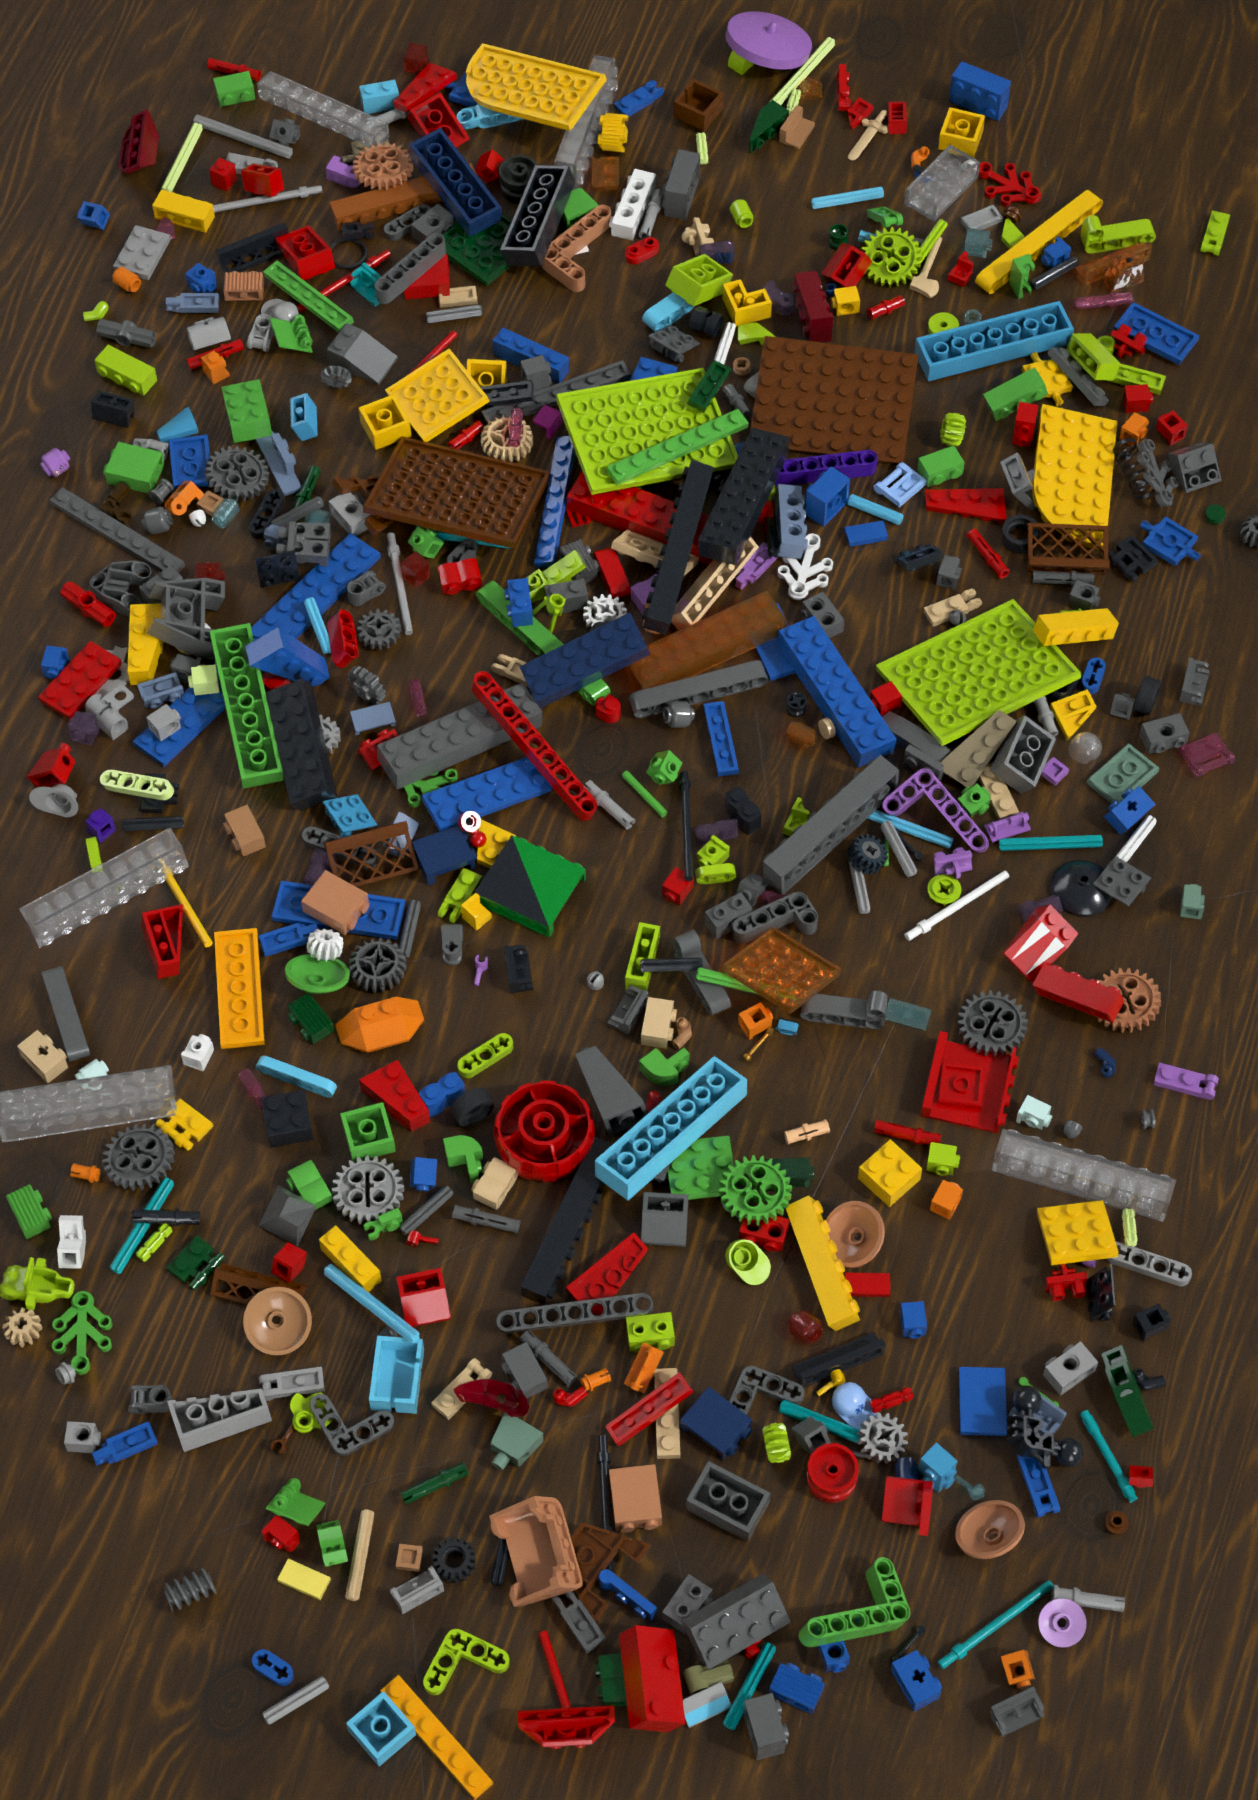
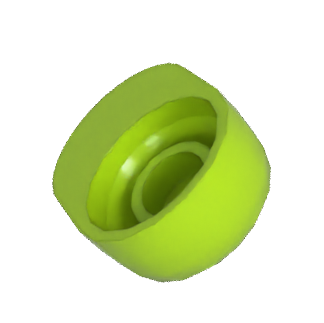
M739 1239L730 1243L725 1254L728 1266L747 1284L758 1285L763 1283L768 1278L771 1269L768 1257L750 1240Z

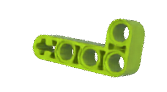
M1091 215L1083 220L1080 237L1085 251L1093 254L1150 244L1156 239V234L1149 219L1101 226L1099 218Z

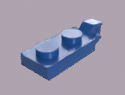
M296 923L259 935L265 957L305 945L308 942L310 933L315 932V929H318L316 923L308 926Z
M145 1422L106 1439V1442L101 1444L102 1448L92 1452V1456L96 1465L107 1461L109 1464L116 1463L158 1445L150 1423Z

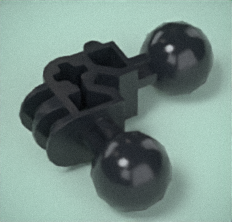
M1032 1386L1018 1388L1012 1400L1014 1407L1020 1414L1010 1415L1006 1419L1010 1425L1007 1427L1009 1435L1007 1442L1013 1445L1014 1451L1021 1457L1036 1459L1043 1469H1047L1050 1466V1455L1055 1456L1057 1462L1064 1467L1078 1465L1084 1454L1081 1444L1073 1438H1064L1056 1443L1054 1442V1434L1048 1432L1041 1436L1038 1430L1042 1428V1419L1034 1418V1413L1038 1411L1042 1403L1041 1394Z

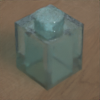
M968 228L964 251L968 252L969 256L986 258L987 250L991 251L993 242L992 239H989L990 231Z

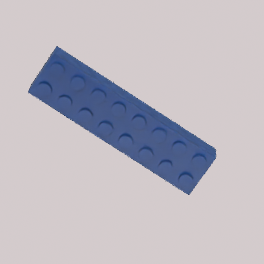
M815 616L779 630L777 646L824 717L832 720L837 737L857 767L868 764L872 759H876L880 755L884 757L893 753L897 740Z

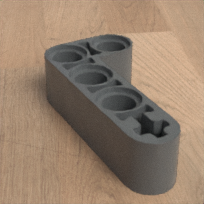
M794 892L737 918L733 922L732 938L738 944H746L792 922L796 924L801 933L811 935L817 930L818 914L804 893ZM810 920V921H812V922H811V923H806V922H804V921Z
M694 929L673 938L675 958L700 957L703 961L702 968L712 970L701 952V942ZM697 970L683 971L710 1016L731 1007L730 999L722 986L697 980Z
M871 991L868 994V1000L806 993L802 997L800 1017L813 1022L881 1029L884 1027L888 996L882 991Z

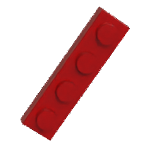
M678 1372L605 1427L615 1443L621 1446L694 1391L683 1375Z

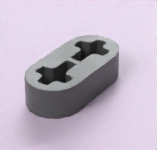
M472 539L462 541L449 554L447 563H452L453 561L457 563L459 559L461 561L475 558L478 554L477 543Z

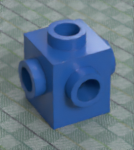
M197 263L185 274L187 286L194 293H210L217 286L214 271L210 268L207 269L200 263Z

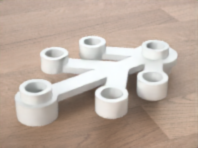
M812 533L805 537L808 540V546L802 566L796 558L782 557L783 562L789 563L798 575L796 581L790 574L788 566L782 565L778 568L777 575L779 578L785 579L790 586L788 593L792 599L803 600L807 597L809 590L817 586L826 587L828 585L829 578L826 574H819L816 579L805 583L806 578L822 570L825 572L831 571L833 568V561L830 558H824L820 563L810 567L814 551L820 547V537L817 534Z

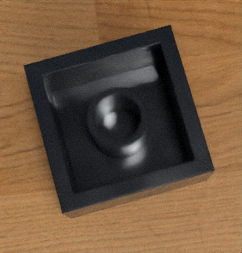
M305 1090L261 1097L270 1148L314 1140Z

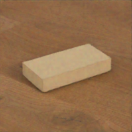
M475 286L450 288V296L438 295L440 308L478 304Z

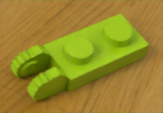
M463 868L438 911V917L443 918L451 907L454 910L450 915L449 921L455 923L462 912L461 904L475 894L483 880L482 876Z

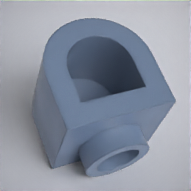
M271 524L269 527H266L263 535L266 548L276 550L277 543L286 544L287 540H278V528L280 526Z

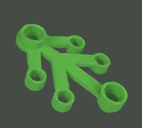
M448 769L445 775L426 781L418 780L402 787L407 793L408 804L411 807H418L421 803L420 795L415 793L413 786L421 789L422 794H426L440 789L439 785L456 782L458 774L456 770ZM436 772V773H434V774H432V775H430V776H435V775H437L439 772Z
M79 1291L72 1297V1306L60 1318H56L52 1326L55 1332L63 1333L67 1329V1323L78 1314L77 1322L63 1336L53 1341L52 1349L56 1354H63L67 1349L66 1345L77 1335V1355L71 1360V1366L76 1374L84 1375L90 1370V1362L86 1356L87 1335L98 1344L102 1352H107L112 1348L110 1338L103 1336L87 1322V1313L98 1321V1325L103 1331L111 1329L113 1323L108 1315L102 1314L93 1306L94 1299L89 1292ZM81 1301H87L85 1305H79ZM103 1321H109L107 1325H101ZM58 1323L64 1324L61 1328L56 1327ZM102 1342H109L107 1346H101ZM58 1344L63 1345L61 1349L55 1348ZM80 1364H85L83 1369H78Z

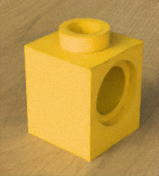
M856 286L834 289V294L830 301L832 309L835 308L837 316L859 313L860 298Z

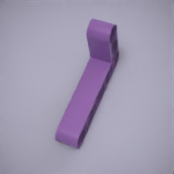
M929 769L918 770L883 801L885 812L896 817L926 794L973 851L983 853L988 849L989 841L985 834ZM928 774L931 776L929 783L921 784L920 779L923 775ZM914 788L915 792L912 797L907 798L904 796L906 789ZM937 790L944 791V796L940 800H935L933 797ZM892 801L898 802V808L895 811H889L888 805ZM950 806L957 807V813L953 816L947 815V809ZM963 822H970L971 827L968 831L963 832L960 830V825ZM981 837L984 839V844L978 848L974 847V840Z

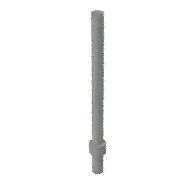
M303 186L297 190L277 193L278 195L275 197H267L265 195L213 205L214 213L296 197L306 198L308 195L323 193L322 186L308 188Z
M388 533L387 540L389 546L387 550L388 556L391 557L404 630L406 635L413 634L399 560L400 550L399 546L396 545L395 534Z

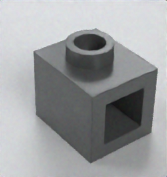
M811 1416L792 1427L800 1447L809 1454H812L818 1447L831 1443L824 1423L822 1421L818 1422Z

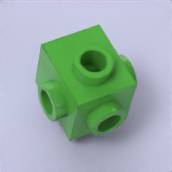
M418 526L412 532L408 540L416 554L433 559L444 544L436 535V530Z
M670 750L658 752L650 760L646 773L659 785L672 783L678 776L677 773L682 762Z
M977 783L973 787L971 785L966 787L961 792L962 796L957 801L968 816L973 818L976 814L982 815L989 809L988 805L990 804L991 795L984 786L980 787Z

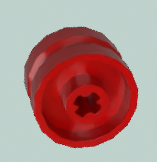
M830 1443L818 1447L811 1454L807 1465L806 1478L807 1486L815 1497L827 1503H837L847 1499L854 1492L859 1473L858 1460L854 1453L846 1446Z

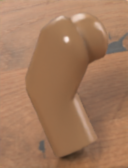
M680 1017L676 1020L678 1036L671 1043L677 1050L692 1036L690 1022L685 1017Z

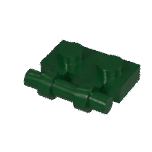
M196 1235L167 1266V1271L184 1284L191 1277L193 1280L189 1283V1287L195 1291L200 1285L203 1286L207 1282V1277L215 1271L225 1259V1256L218 1252L214 1258L210 1257L214 1252V1248ZM203 1263H205L206 1266L202 1269V1271L197 1272L198 1268Z

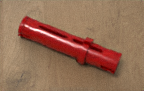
M209 58L207 62V69L231 75L249 71L251 80L258 82L261 78V70L248 68L244 64L236 65Z
M240 338L225 345L222 343L217 348L187 358V364L190 370L202 366L201 357L212 351L219 353V356L226 359L231 354L243 351L244 346Z
M976 528L971 529L966 537L984 557L987 566L992 567L1000 579L1005 578L1010 573V570L1002 562L1001 556L993 551Z
M878 1119L874 1129V1133L912 1141L916 1145H919V1143L930 1145L931 1142L940 1143L942 1134L924 1131L920 1127L915 1129Z

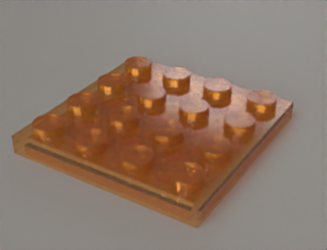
M772 927L725 962L722 967L724 973L790 1014L840 976L842 970L775 927Z

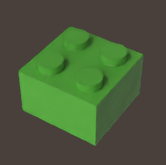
M383 1102L340 1113L353 1163L357 1162V1157H360L363 1161L366 1155L371 1159L375 1156L396 1152L394 1138Z

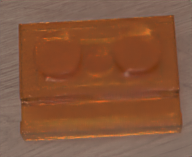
M592 157V190H595V188L619 190V157H601V159Z

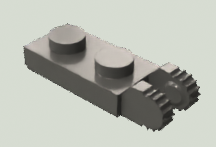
M572 1591L565 1593L566 1598L572 1604L565 1608L559 1597H552V1602L560 1612V1616L586 1654L606 1641L605 1635L581 1600H578Z

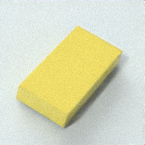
M288 1559L277 1580L279 1583L317 1600H321L331 1578Z

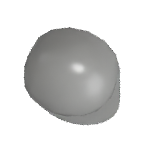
M281 299L269 300L261 308V314H267L271 318L291 322L299 314L298 308L293 303Z

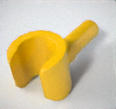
M840 1369L831 1372L832 1381L816 1391L818 1396H821L830 1388L838 1387L845 1383L844 1374L841 1373Z

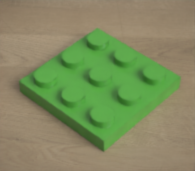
M720 1136L697 1139L674 1159L667 1171L670 1193L689 1195L688 1200L722 1196L719 1195V1189L722 1188L720 1187V1180H724L723 1172L729 1173V1165L734 1167L730 1137Z

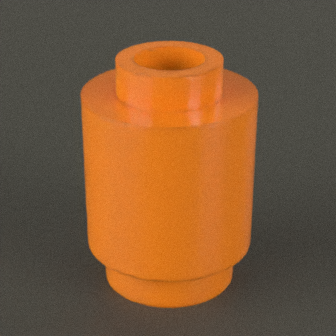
M125 267L115 269L112 275L113 283L128 292H136L140 288L141 280L138 275Z

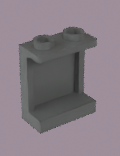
M1018 453L1001 461V466L1013 495L1031 511L1038 508L1037 506L1035 507L1032 497L1034 469L1027 472Z

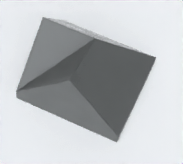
M277 1186L259 1226L298 1246L316 1209V1205L281 1186Z

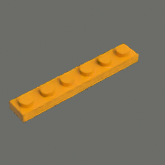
M399 1675L380 1690L381 1693L384 1691L413 1724L416 1734L474 1800L493 1785V1781Z

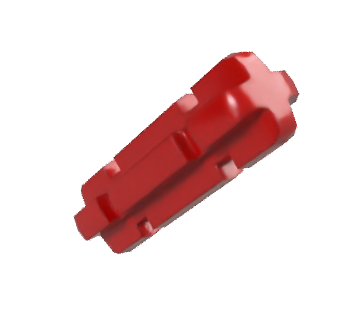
M906 1387L901 1389L900 1392L897 1390L881 1396L880 1399H872L869 1405L872 1412L877 1413L882 1411L883 1408L888 1409L902 1404V1401H910L914 1395L911 1388Z

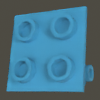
M358 794L323 801L326 809L325 813L330 817L332 824L338 829L341 837L351 836L352 831L377 826V823Z

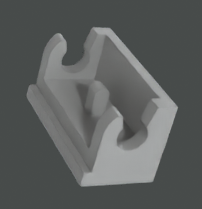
M433 1566L403 1585L390 1589V1593L402 1614L444 1591L443 1583Z

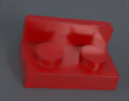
M385 729L377 734L378 738L371 742L368 739L359 744L360 749L357 751V754H361L370 771L381 766L377 760V745L398 737L395 729L391 731Z

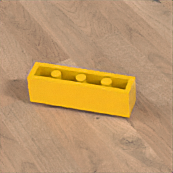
M1108 608L1038 615L1033 632L1043 646L1109 640L1114 638L1119 623Z

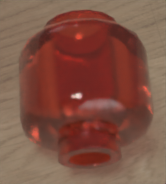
M803 1310L795 1313L789 1320L790 1334L803 1344L815 1343L823 1334L822 1321L809 1311Z

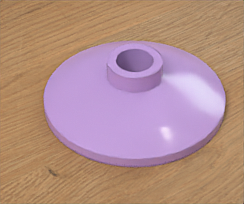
M1055 1599L1047 1603L1041 1610L1038 1620L1039 1630L1044 1639L1050 1644L1057 1647H1069L1079 1642L1086 1630V1617L1081 1607L1075 1602L1068 1599ZM1064 1618L1066 1625L1059 1627L1057 1624L1058 1619Z

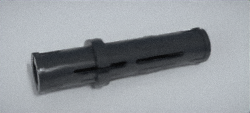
M176 1208L175 1211L132 1209V1224L200 1225V1211H180V1209Z

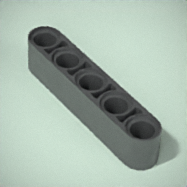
M431 234L375 282L378 302L387 304L393 301L445 256L446 245L442 234Z
M59 966L43 971L42 976L69 1061L90 1056L63 967Z

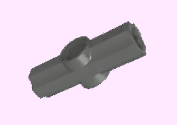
M102 319L99 320L96 330L97 336L115 339L122 346H130L132 343L151 348L154 347L157 336L156 331L139 328L133 322L127 320L117 323Z

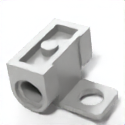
M211 317L192 323L193 326L186 328L192 350L231 339L224 317L216 319Z
M123 684L117 686L104 697L101 694H94L85 704L87 716L112 740H115L129 729L127 720L119 713V709L130 702L134 695ZM118 692L126 693V698L117 700L115 695Z

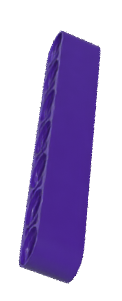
M872 450L786 459L774 486L778 487V484L796 485L816 482L820 474L824 471L826 472L831 466L849 478L871 476L877 471L878 455Z

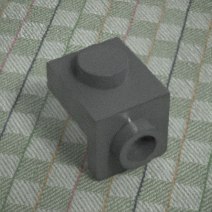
M751 873L740 882L736 895L741 892L749 904L754 907L757 897L767 890L769 882L763 880L761 876Z

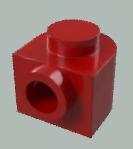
M610 694L605 698L600 697L595 705L596 717L606 723L617 722L621 717L620 702Z

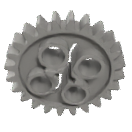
M366 1155L365 1161L357 1157V1163L354 1164L349 1160L350 1167L347 1168L342 1165L343 1173H336L338 1180H333V1186L335 1187L332 1188V1195H335L333 1201L337 1203V1210H342L343 1217L349 1215L351 1222L355 1218H358L359 1224L362 1223L363 1219L367 1220V1222L371 1221V1219L378 1220V1216L394 1210L393 1207L400 1208L398 1200H403V1193H401L404 1192L403 1178L399 1177L398 1169L394 1170L393 1163L387 1165L385 1158L378 1162V1156H375L373 1161L369 1159L368 1155ZM366 1173H370V1207H366ZM377 1177L384 1178L382 1181L379 1182L374 1181V1179H376ZM355 1178L362 1179L360 1182L357 1183L352 1182V1180ZM378 1197L384 1198L381 1202L374 1201ZM356 1198L362 1199L359 1203L352 1202Z

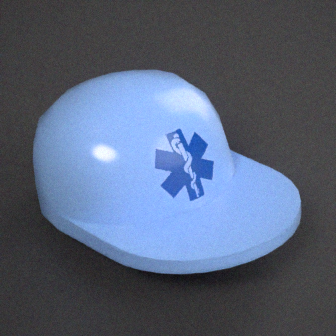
M843 1383L834 1390L832 1396L833 1409L849 1426L860 1430L862 1429L860 1425L870 1415L874 1417L877 1414L873 1413L869 1403L871 1399L856 1383Z

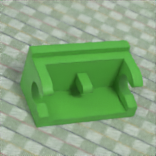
M1030 254L1012 260L1009 286L1018 299L1023 298L1022 288L1027 289L1029 294L1031 293L1028 278L1030 268L1034 271L1035 265L1031 260Z

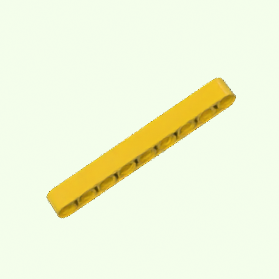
M1089 190L1084 191L977 275L975 283L987 293L993 294L1010 280L1013 259L1030 254L1031 260L1034 262L1044 254V249L1048 245L1055 243V239L1058 236L1061 239L1065 238L1078 228L1085 218L1096 214L1102 207L1103 200Z

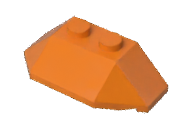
M393 997L354 1008L336 1023L335 1027L341 1045L369 1053L410 1041L419 1026L424 1022V1017L417 1000Z

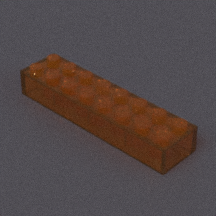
M766 590L647 645L650 655L624 668L638 691L693 677L756 648V646L777 638L779 630L787 627L786 618Z

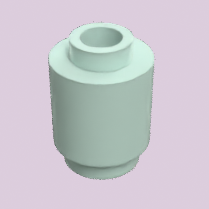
M95 1059L79 1069V1073L75 1077L85 1090L106 1079L109 1069L103 1060L99 1062Z

